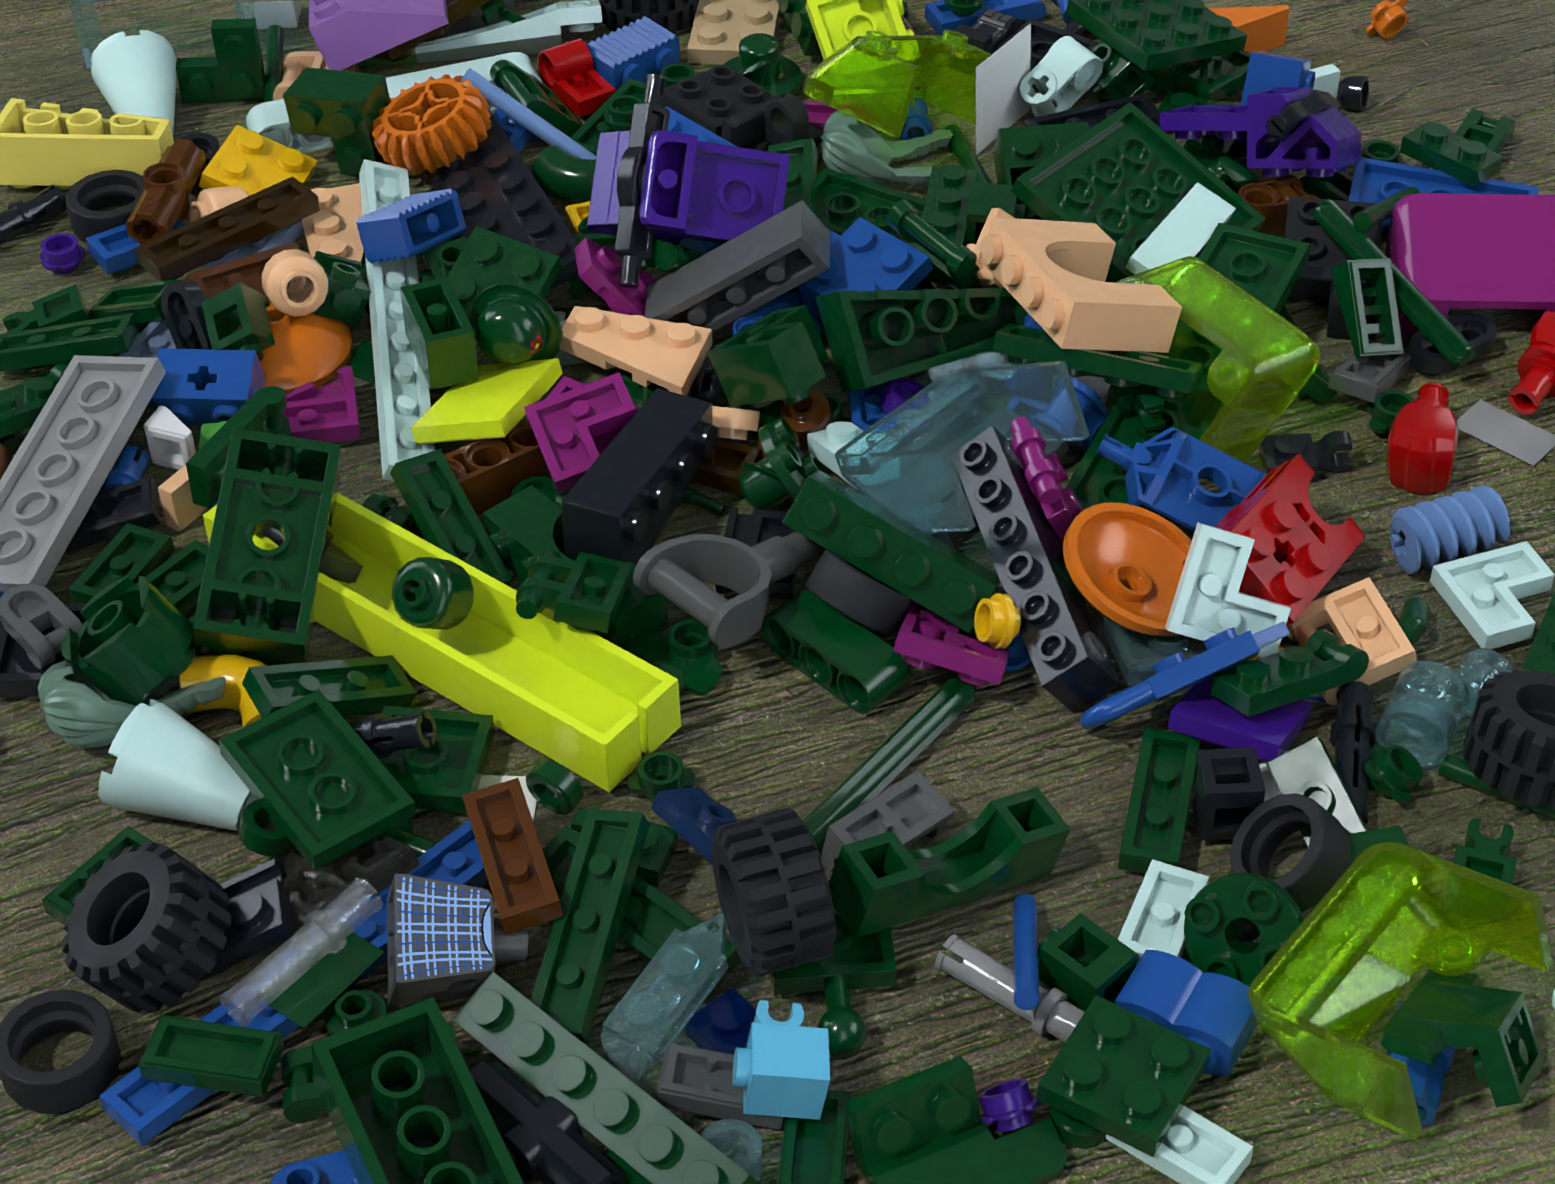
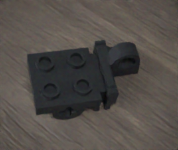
M725 64L714 66L706 72L691 78L682 79L678 83L664 88L662 107L665 108L667 106L737 147L741 148L762 138L772 145L813 138L816 147L822 142L820 137L824 132L809 124L807 109L797 96L788 92L783 98L780 96L776 97L762 86L755 84Z
M1289 196L1284 238L1309 243L1310 251L1309 259L1286 301L1299 302V298L1328 300L1326 337L1350 339L1334 287L1331 268L1352 259L1320 227L1313 217L1314 209L1327 199ZM1333 200L1352 220L1357 213L1376 204ZM1382 222L1363 231L1380 250ZM1360 280L1361 288H1368L1366 280ZM1363 298L1364 306L1373 305L1371 298ZM1376 315L1365 316L1366 324H1377ZM1368 334L1369 341H1375L1376 334Z

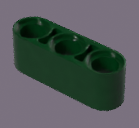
M803 590L764 618L761 633L773 652L861 714H867L909 683V668L900 653L893 652L894 648L853 619L822 601L809 590Z

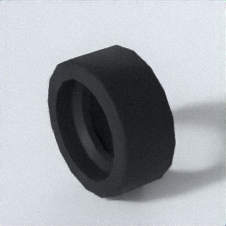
M109 170L88 175L76 182L67 193L66 206L72 230L78 239L87 243V237L126 224L145 189L143 176L132 171ZM127 205L112 211H97L108 206Z
M827 549L824 551L805 585L814 595L839 612L873 631L890 637L893 636L913 602L912 599Z
M1298 793L1277 795L1257 806L1242 822L1234 836L1229 856L1232 873H1253L1268 878L1270 861L1278 846L1291 834L1303 828L1311 827L1312 833L1309 847L1301 861L1289 873L1272 880L1290 894L1300 911L1303 912L1320 904L1336 889L1344 875L1350 854L1347 831L1337 818L1312 798Z
M75 990L48 991L26 999L10 1010L0 1023V1077L6 1093L20 1107L38 1113H64L91 1102L107 1089L118 1073L121 1051L108 1009L94 996ZM78 1031L90 1035L94 1039L85 1055L69 1066L54 1071H33L21 1067V1059L29 1048L44 1037L59 1032Z

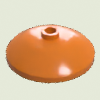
M269 302L270 306L266 307L275 345L263 350L264 358L260 361L265 374L264 387H280L285 391V395H288L295 388L312 382L317 389L337 377V370L347 365L353 352L352 335L347 323L318 316L313 312L306 316L293 317L281 313Z
M1101 503L1080 512L1064 536L1063 556L1069 575L1084 599L1101 615L1128 630L1153 636L1180 635L1165 629V625L1184 567L1183 561L1187 558L1192 540L1167 519L1135 505Z

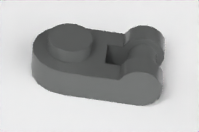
M34 583L21 584L10 588L0 598L2 625L26 651L28 657L38 669L56 660L55 655L62 651V642L69 627L77 634L83 625L43 585ZM52 626L55 628L54 631L46 635L42 634L43 631Z

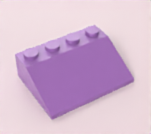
M309 0V30L329 70H343L449 23L446 0Z

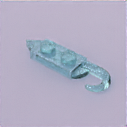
M719 914L685 932L675 928L604 1021V1028L601 1033L602 1047L611 1062L618 1066L617 1070L633 1083H638L653 1062L656 1064L665 1054L667 1042H674L729 968L724 956L727 921L724 914Z

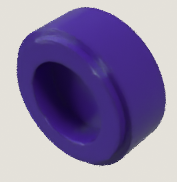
M908 378L888 381L880 397V406L883 411L891 418L907 424H917L924 421L932 405V396L922 384Z

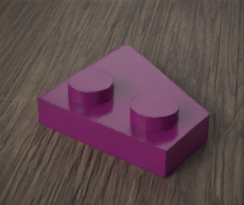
M586 237L574 248L579 277L596 294L601 296L615 313L628 315L631 312L633 315L645 317L647 286L654 283L655 280L646 271L640 269L639 288L633 289L619 286L618 282L622 265L621 257L611 247L606 245L601 247Z
M352 365L338 369V380L318 389H316L312 382L295 388L290 394L286 395L287 408L283 415L289 419L291 437L334 444L361 439Z

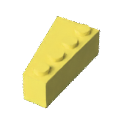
M11 98L0 113V185H11V187L16 189H25L34 185L50 186L53 184L55 187H59L60 190L71 189L76 182L84 177L101 171L125 170L143 176L144 171L149 166L159 163L166 148L174 144L171 122L168 119L118 113L110 119L102 118L98 110L82 108L73 114L61 113L59 104L45 102L40 105V109L26 108L25 100Z

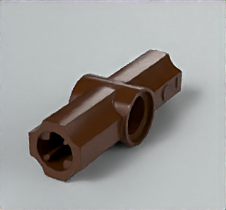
M176 139L172 146L166 148L159 163L149 166L143 173L145 189L126 222L128 236L134 238L140 245L171 232L175 222L186 218L189 214V195L206 164L204 150L194 145L192 140Z

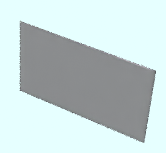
M1481 399L1457 419V429L1532 466L1536 465L1555 447L1554 434Z

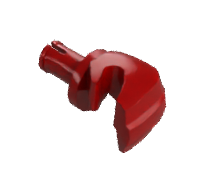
M1545 311L1531 332L1530 347L1524 351L1518 360L1517 371L1521 380L1511 390L1508 401L1512 408L1521 414L1531 415L1538 410V406L1545 397H1555V312Z
M1435 382L1424 384L1419 389L1417 400L1406 404L1393 420L1389 432L1386 468L1392 485L1410 493L1431 494L1445 491L1451 480L1458 441L1457 420L1451 409L1447 407L1450 392L1445 386Z

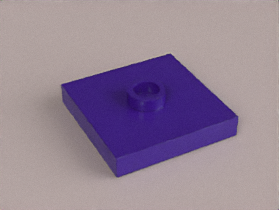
M1211 677L1192 686L1171 710L1168 728L1171 731L1226 749L1255 747L1257 758L1270 762L1285 752L1307 723L1313 702L1300 699L1248 717L1211 695Z

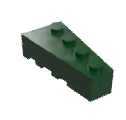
M1005 288L836 291L815 297L842 392L866 389L991 350L994 345L995 332L1009 323L1024 326L1027 311Z

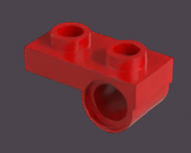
M578 38L539 52L537 65L538 74L542 82L553 89L562 101L579 117L593 115L616 92V89L594 70L590 50L582 39Z

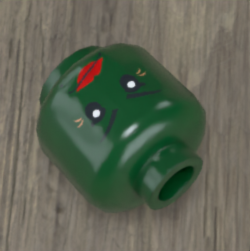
M432 557L416 558L407 562L398 571L393 582L392 601L395 611L403 621L417 628L433 630L453 628L468 616L473 605L474 587L471 577L462 566L450 560Z

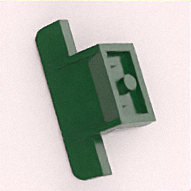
M1433 966L1429 969L1386 1024L1381 1040V1046L1386 1050L1430 1065L1434 1064L1445 1046L1460 1049L1476 1045L1477 1049L1473 1051L1475 1073L1483 1088L1490 1087L1496 1108L1522 1103L1545 1063L1522 992L1482 987L1478 974L1445 966Z
M962 1056L845 1101L856 1164L868 1184H1044L1060 1177L1066 1166L1067 1152L1050 1117L994 1140L989 1129L980 1121L973 1069Z

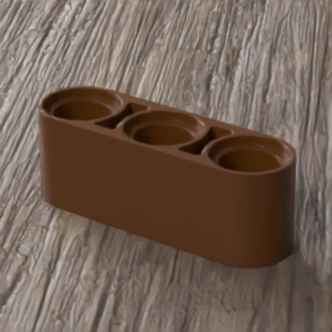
M528 419L519 421L505 438L477 440L444 455L477 516L510 498L514 486L520 481L533 476L552 478Z

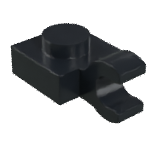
M1347 431L1330 432L1315 443L1312 441L1311 433H1286L1282 435L1260 436L1259 453L1265 474H1268L1274 468L1300 453L1315 471L1311 481H1317L1318 471L1334 473L1349 471L1351 465L1348 453L1336 452L1352 450L1353 445L1350 433Z

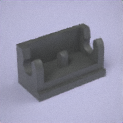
M917 770L828 826L821 854L822 863L831 871L835 867L843 845L894 831L905 848L925 835L933 838L944 831L947 821L954 817L955 810Z

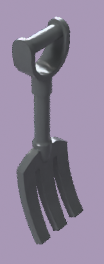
M962 378L948 394L928 411L924 421L910 425L903 432L883 444L884 447L901 458V478L856 490L845 480H843V484L915 527L941 531L954 542L979 526L965 491L947 500L963 487L950 453L992 425L1011 442L1013 437L1010 429L1011 422L1018 417H1025V415L1003 402L992 414L956 444L930 462L908 473L939 449L985 403L986 397L983 389ZM1044 427L1040 432L1046 444L1045 454L1047 455L1055 451L1059 459H1061L1069 450L1067 440ZM797 531L785 537H771L751 547L736 539L719 535L689 534L670 539L649 549L640 558L635 567L633 584L644 594H661L706 626L711 642L718 647L726 649L749 639L761 629L766 614L770 585L792 575L797 567L821 557L826 548ZM703 582L725 586L740 595L728 600Z

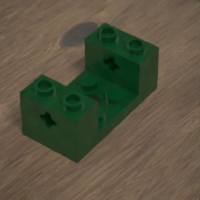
M232 428L192 628L196 656L236 654L260 661L267 666L307 662L314 626V599L328 526L332 527L340 483V444ZM264 528L276 529L284 537L283 543L273 550L260 549L254 544L252 539L259 530Z

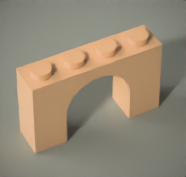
M992 217L988 235L983 238L981 244V263L1061 349L1169 353L1182 306L1160 285L1105 282L1116 243L1096 223Z

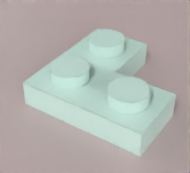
M1197 522L1165 629L1201 641H1205L1233 627L1238 636L1250 630L1254 634L1283 621L1286 624L1291 608L1239 592L1255 541L1254 539ZM1281 639L1260 649L1257 657L1263 658L1277 653Z
M1525 541L1434 565L1430 582L1482 650L1487 651L1532 638L1536 622L1517 599L1550 591L1555 575L1531 545Z

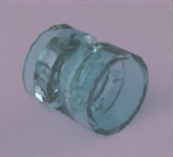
M1419 661L1410 663L1403 668L1375 730L1378 744L1386 748L1391 744L1404 747L1417 759L1421 768L1435 766L1443 761L1457 731L1456 725L1459 724L1469 701V689L1463 678L1450 667L1438 662Z

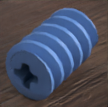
M1485 485L1473 487L1469 491H1459L1451 496L1438 497L1432 502H1420L1414 507L1399 508L1393 514L1390 523L1392 551L1401 570L1407 574L1417 573L1421 566L1425 569L1433 568L1434 565L1438 564L1439 560L1445 563L1455 560L1458 555L1462 558L1472 556L1476 550L1480 553L1491 551L1495 541L1501 544L1506 543L1510 535V520L1506 506L1501 496L1494 489Z

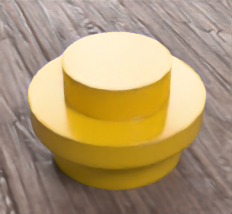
M996 593L990 599L983 598L978 603L974 617L975 633L980 642L989 643L995 649L1008 647L1012 639L1019 633L1021 615L1018 607L1014 605L1009 595Z

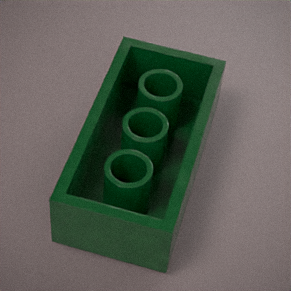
M434 997L311 1044L314 1084L359 1184H524Z

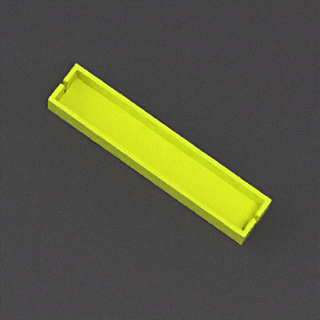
M337 494L332 527L328 526L327 531L333 534L331 542L362 565L363 568L356 582H351V584L331 579L319 572L314 599V621L376 657L393 655L403 673L474 714L493 715L494 726L607 792L612 791L638 767L642 759L641 751L647 755L654 752L681 727L679 682L677 678L593 632L579 631L572 628L569 624L553 621L555 611L549 608L537 613L532 619L520 617L516 611L517 591L342 494ZM217 505L203 514L209 543ZM259 530L252 539L254 544L263 550H273L279 547L264 535L262 530ZM419 557H432L453 561L465 569L472 580L474 600L468 616L459 625L448 630H433L414 627L400 618L395 611L392 601V586L398 571L407 562Z

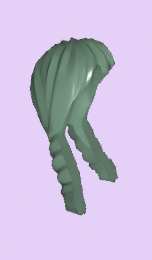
M851 108L838 110L831 114L825 123L824 133L820 137L822 139L820 146L822 147L823 159L829 169L878 185L899 183L918 188L929 185L933 166L896 169L890 167L889 164L892 161L898 163L906 159H915L917 156H926L930 151L934 152L939 147H946L953 134L951 130L939 129L924 137L890 142L878 132L865 125L861 117Z
M195 649L190 650L193 653V657H195ZM65 660L52 665L42 675L38 685V695L41 701L39 710L44 712L43 719L46 720L50 730L54 731L57 736L66 743L75 746L98 748L112 744L123 722L136 707L121 701L110 700L81 672ZM167 676L161 683L149 691V694L142 703L150 706V699L156 700L159 696L166 695L157 701L164 703L181 716L186 710H192L199 704L207 705L211 701L223 698L226 684L225 677H217L206 682L187 686L166 695L170 688L180 685L179 676L174 678Z

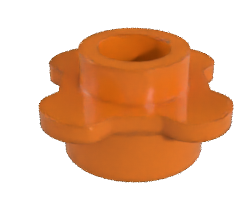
M1384 0L1375 6L1370 14L1372 22L1366 28V33L1369 36H1373L1378 32L1383 39L1391 38L1399 33L1409 20V15L1403 9L1407 4V0H1395L1392 3L1390 0Z

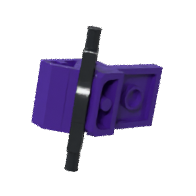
M657 74L646 75L644 101L634 104L631 131L600 133L586 231L617 235L615 253L623 256L618 285L625 288H639L641 260H649L651 258L653 239L677 245L680 244L682 238L724 244L782 212L784 206L790 155L698 141V136L668 131L670 111L662 107L666 77Z
M1272 87L1247 94V105H1186L1160 112V128L1163 131H1175V139L1202 138V135L1216 134V131H1218V139L1225 140L1244 139L1247 135V168H1262V176H1288L1289 172L1306 169L1307 177L1334 176V172L1346 171V165L1361 160V132L1345 115H1342L1340 112V101L1329 92L1322 94L1319 90L1314 92L1310 87Z

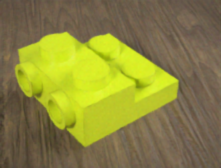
M807 0L806 10L832 83L868 73L870 79L911 67L914 54H917V44L912 30H906L901 18L904 15L902 0Z

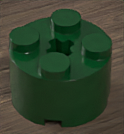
M139 575V582L134 583L129 577H124L111 583L96 594L79 612L86 621L80 627L77 634L69 627L61 648L63 657L110 700L121 701L135 706L143 702L149 691L161 683L167 676L174 678L182 674L193 660V653L188 649L193 636L191 621L144 576Z

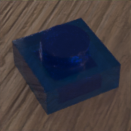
M732 988L685 1019L686 1035L701 1049L734 1055L736 1047H747L756 1009Z

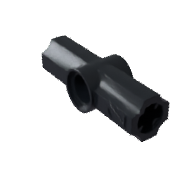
M482 1061L470 1070L523 1180L531 1183L538 1178L544 1184H626L625 1173L583 1137L577 1120L561 1101L552 1096L541 1100L498 1061L493 1063Z

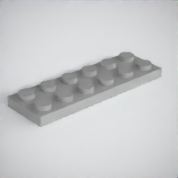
M74 355L0 479V591L5 593L12 587L29 583L46 586L166 373L159 358Z

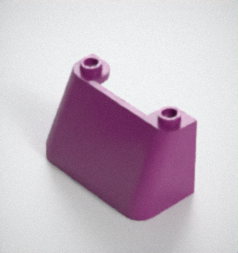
M1410 194L1401 198L1393 208L1385 255L1391 259L1397 268L1446 319L1448 318L1449 308L1544 310L1543 314L1545 311L1555 312V195ZM1398 309L1401 338H1412L1419 330Z

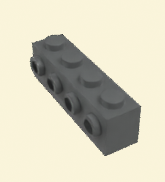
M802 200L648 285L645 317L675 323H688L692 326L710 328L713 332L830 269V231Z

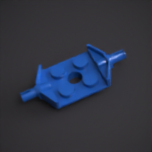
M1170 427L1143 444L1137 442L1134 448L1106 434L1096 452L1097 455L1099 454L1119 464L1127 472L1125 483L1128 504L1138 507L1142 504L1193 531L1196 529L1197 522L1215 527L1267 475L1175 427ZM1198 479L1212 481L1218 486L1220 493L1207 491L1200 485Z

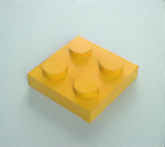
M236 125L202 172L199 187L208 189L240 186L250 196L292 176L306 186L315 173L318 160L264 137L255 131Z

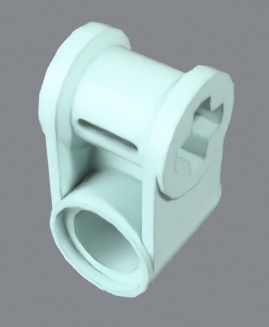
M1064 36L1052 45L1044 58L1023 78L1020 85L1021 97L1027 104L1031 105L1035 117L1069 110L1083 93L1097 82L1103 71V61L1071 36ZM1033 84H1035L1039 90L1037 93L1032 87ZM1053 99L1057 103V108L1051 103Z

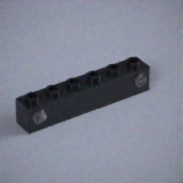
M992 425L950 453L1004 592L1011 597L1014 605L1020 611V632L1041 686L1075 714L1119 687L1120 683L1085 599L1076 588L1066 568L1063 547L1059 537L1047 520L1041 504L1028 485L1025 469L1016 457L1011 440H1007Z

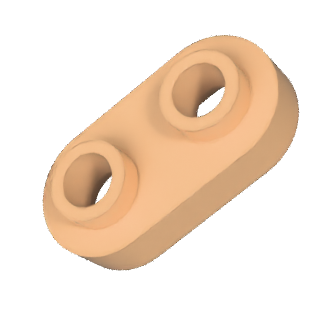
M712 406L713 425L718 427L717 437L747 440L748 430L758 431L760 411Z

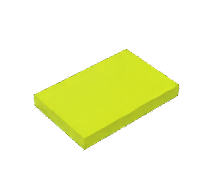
M559 358L525 361L520 364L477 365L478 380L460 383L451 387L411 427L415 442L429 444L505 438L526 415L524 407L537 403L563 374Z

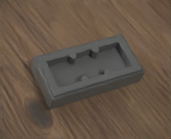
M1353 353L1331 372L1328 388L1375 403V399L1381 392L1388 391L1409 372L1411 356L1404 353L1399 356L1356 358Z
M667 1042L656 1101L665 1108L781 1130L784 1118L743 1114V1087H733L732 1084L734 1055Z

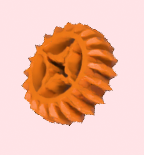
M445 74L439 79H434L431 76L426 82L420 84L415 82L414 86L407 90L400 89V94L397 97L387 99V106L379 109L380 116L373 121L374 131L372 135L375 139L374 144L388 165L408 169V173L412 171L415 176L420 175L425 170L432 174L439 167L446 166L449 168L450 163L456 160H465L464 155L467 152L476 151L478 149L477 143L487 138L486 131L491 128L492 124L490 121V107L485 95L481 94L479 88L473 87L470 80L461 81L462 75L451 78L449 74Z

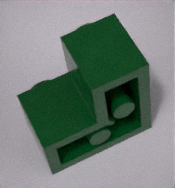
M306 67L283 94L292 133L332 137L341 175L359 176L364 159L388 165L382 155L379 154L372 135L374 131L373 121L380 116L379 109L386 107L387 99L390 98L385 75Z
M806 305L775 310L707 352L730 406L752 404L754 409L765 407L777 400H782L784 405H790L805 399L811 394L809 387L826 377L821 363L829 359Z

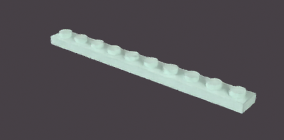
M364 159L359 172L362 217L370 212H375L377 209H381V207H386L388 204H393V202L410 196L408 169ZM416 255L409 259H396L394 261L374 262L372 264L366 259L367 283L371 290L369 309L382 478L394 481L390 472L395 463L435 450L434 443H416L411 429L431 408L429 385L405 334L400 290L402 286L419 283Z

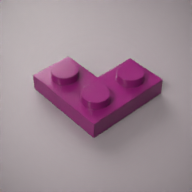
M619 372L524 407L527 419L558 494L571 490L600 456L592 438L624 427L636 414L635 406Z
M911 604L899 630L893 652L903 654V659L913 666L923 669H934L937 665L956 671V676L964 682L977 686H987L988 682L1000 685L1010 650L1005 648L995 649L989 643H983L977 639L959 634L960 628L925 607Z

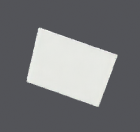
M1031 23L976 67V155L997 138L999 129L1009 128L1030 110V105L1021 97L1020 85L1023 78L1030 72Z

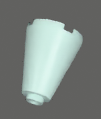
M139 30L140 35L126 36L125 31L103 40L92 53L91 73L95 84L114 114L125 113L168 119L171 122L173 134L177 78L175 67L177 58L172 45L163 36L149 30Z
M150 699V706L141 702L123 722L108 751L109 754L118 757L112 775L101 771L99 778L98 796L102 803L113 808L239 831L244 808L257 800L222 757L220 746L167 705L155 699Z

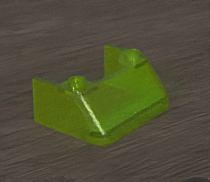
M944 30L942 35L888 36L876 31H867L865 36L855 37L809 71L806 76L803 92L895 138L901 136L910 103L915 101V97L976 124V67L992 54L968 44V37L966 35L951 30Z
M1193 256L1182 257L1118 281L1117 283L1160 285L1182 306L1179 319L1222 349L1208 371L1207 383L1211 393L1224 402L1225 406L1199 440L1246 463L1316 370L1320 360V350L1317 343L1302 330L1209 265Z
M1383 842L1365 849L1252 981L1248 996L1254 1017L1258 1024L1328 1100L1416 1140L1423 1130L1407 1064L1362 1045L1360 1042L1421 967L1442 975H1462L1477 968L1490 951H1494L1547 972L1553 962L1541 897L1533 892L1401 843Z

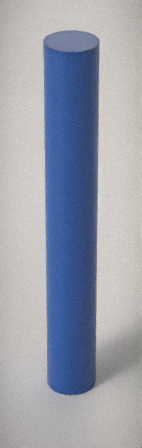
M1020 894L1013 901L1014 1003L1022 1010L1034 1009L1039 1003L1037 901L1030 894Z

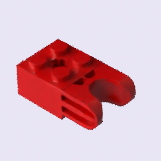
M1300 453L1271 470L1242 502L1232 508L1215 526L1216 528L1251 537L1255 540L1239 592L1290 607L1291 610L1286 626L1293 624L1365 538L1364 532L1351 516L1344 520L1341 525H1331L1317 515L1311 506L1308 496L1309 483L1315 475V471Z

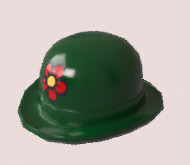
M497 283L484 288L474 300L470 322L475 340L481 351L496 364H520L525 361L553 359L560 351L563 331L559 316L551 305L533 290L516 283Z

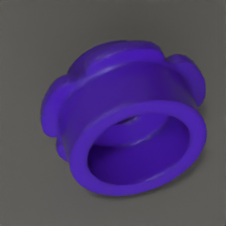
M59 233L43 240L41 243L42 252L39 257L45 269L56 274H68L78 268L80 260L85 258L86 252L82 246H79L78 240L74 235Z
M1023 1078L996 1084L982 1091L978 1096L984 1112L980 1115V1121L985 1124L995 1123L998 1132L1012 1131L1033 1121L1031 1111L1040 1104V1101L1036 1099L1037 1096L1031 1093L1027 1079Z

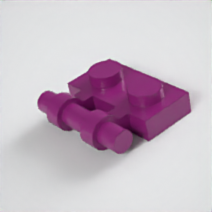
M1018 417L1010 424L1013 434L1011 439L1012 447L1016 457L1025 469V477L1031 491L1041 504L1047 520L1063 542L1067 529L1083 509L1071 487L1063 489L1061 482L1069 479L1055 451L1046 455L1044 452L1046 444L1041 432L1037 428L1032 427L1027 417Z

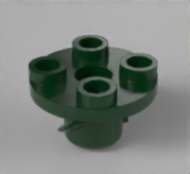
M754 33L744 37L739 43V56L725 63V65L732 67L736 72L755 84L762 86L776 97L780 96L783 98L788 92L796 96L802 87L801 69L794 61L779 55L778 41L768 34Z
M780 417L774 422L767 423L758 431L766 457L757 463L744 462L743 467L745 470L738 477L741 493L753 509L782 511L786 506L787 500L792 497L796 499L808 476L819 470L826 474L815 455L812 453L806 456L803 455L796 445L798 438L793 428L785 418Z
M1253 873L1224 875L1204 886L1186 905L1184 912V941L1193 965L1203 973L1208 972L1228 976L1246 984L1260 995H1265L1284 985L1299 969L1307 946L1305 921L1294 899L1276 882Z

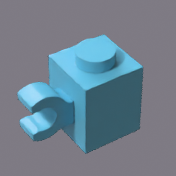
M760 1000L757 1005L754 1022L751 1024L747 1047H736L734 1053L732 1084L733 1087H743V1114L820 1120L830 1083L828 1028L802 1026L804 1010L800 1003L792 1004L788 1021H776L768 1013V1001Z

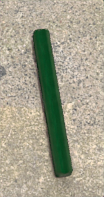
M1324 200L1320 206L1314 209L1313 217L1316 219V222L1352 260L1388 258L1363 231L1355 228L1353 220L1333 200ZM1391 261L1397 308L1454 368L1463 367L1475 355L1472 345Z
M956 675L952 676L803 820L819 852L823 849L828 826L879 795L975 700V685L960 680Z

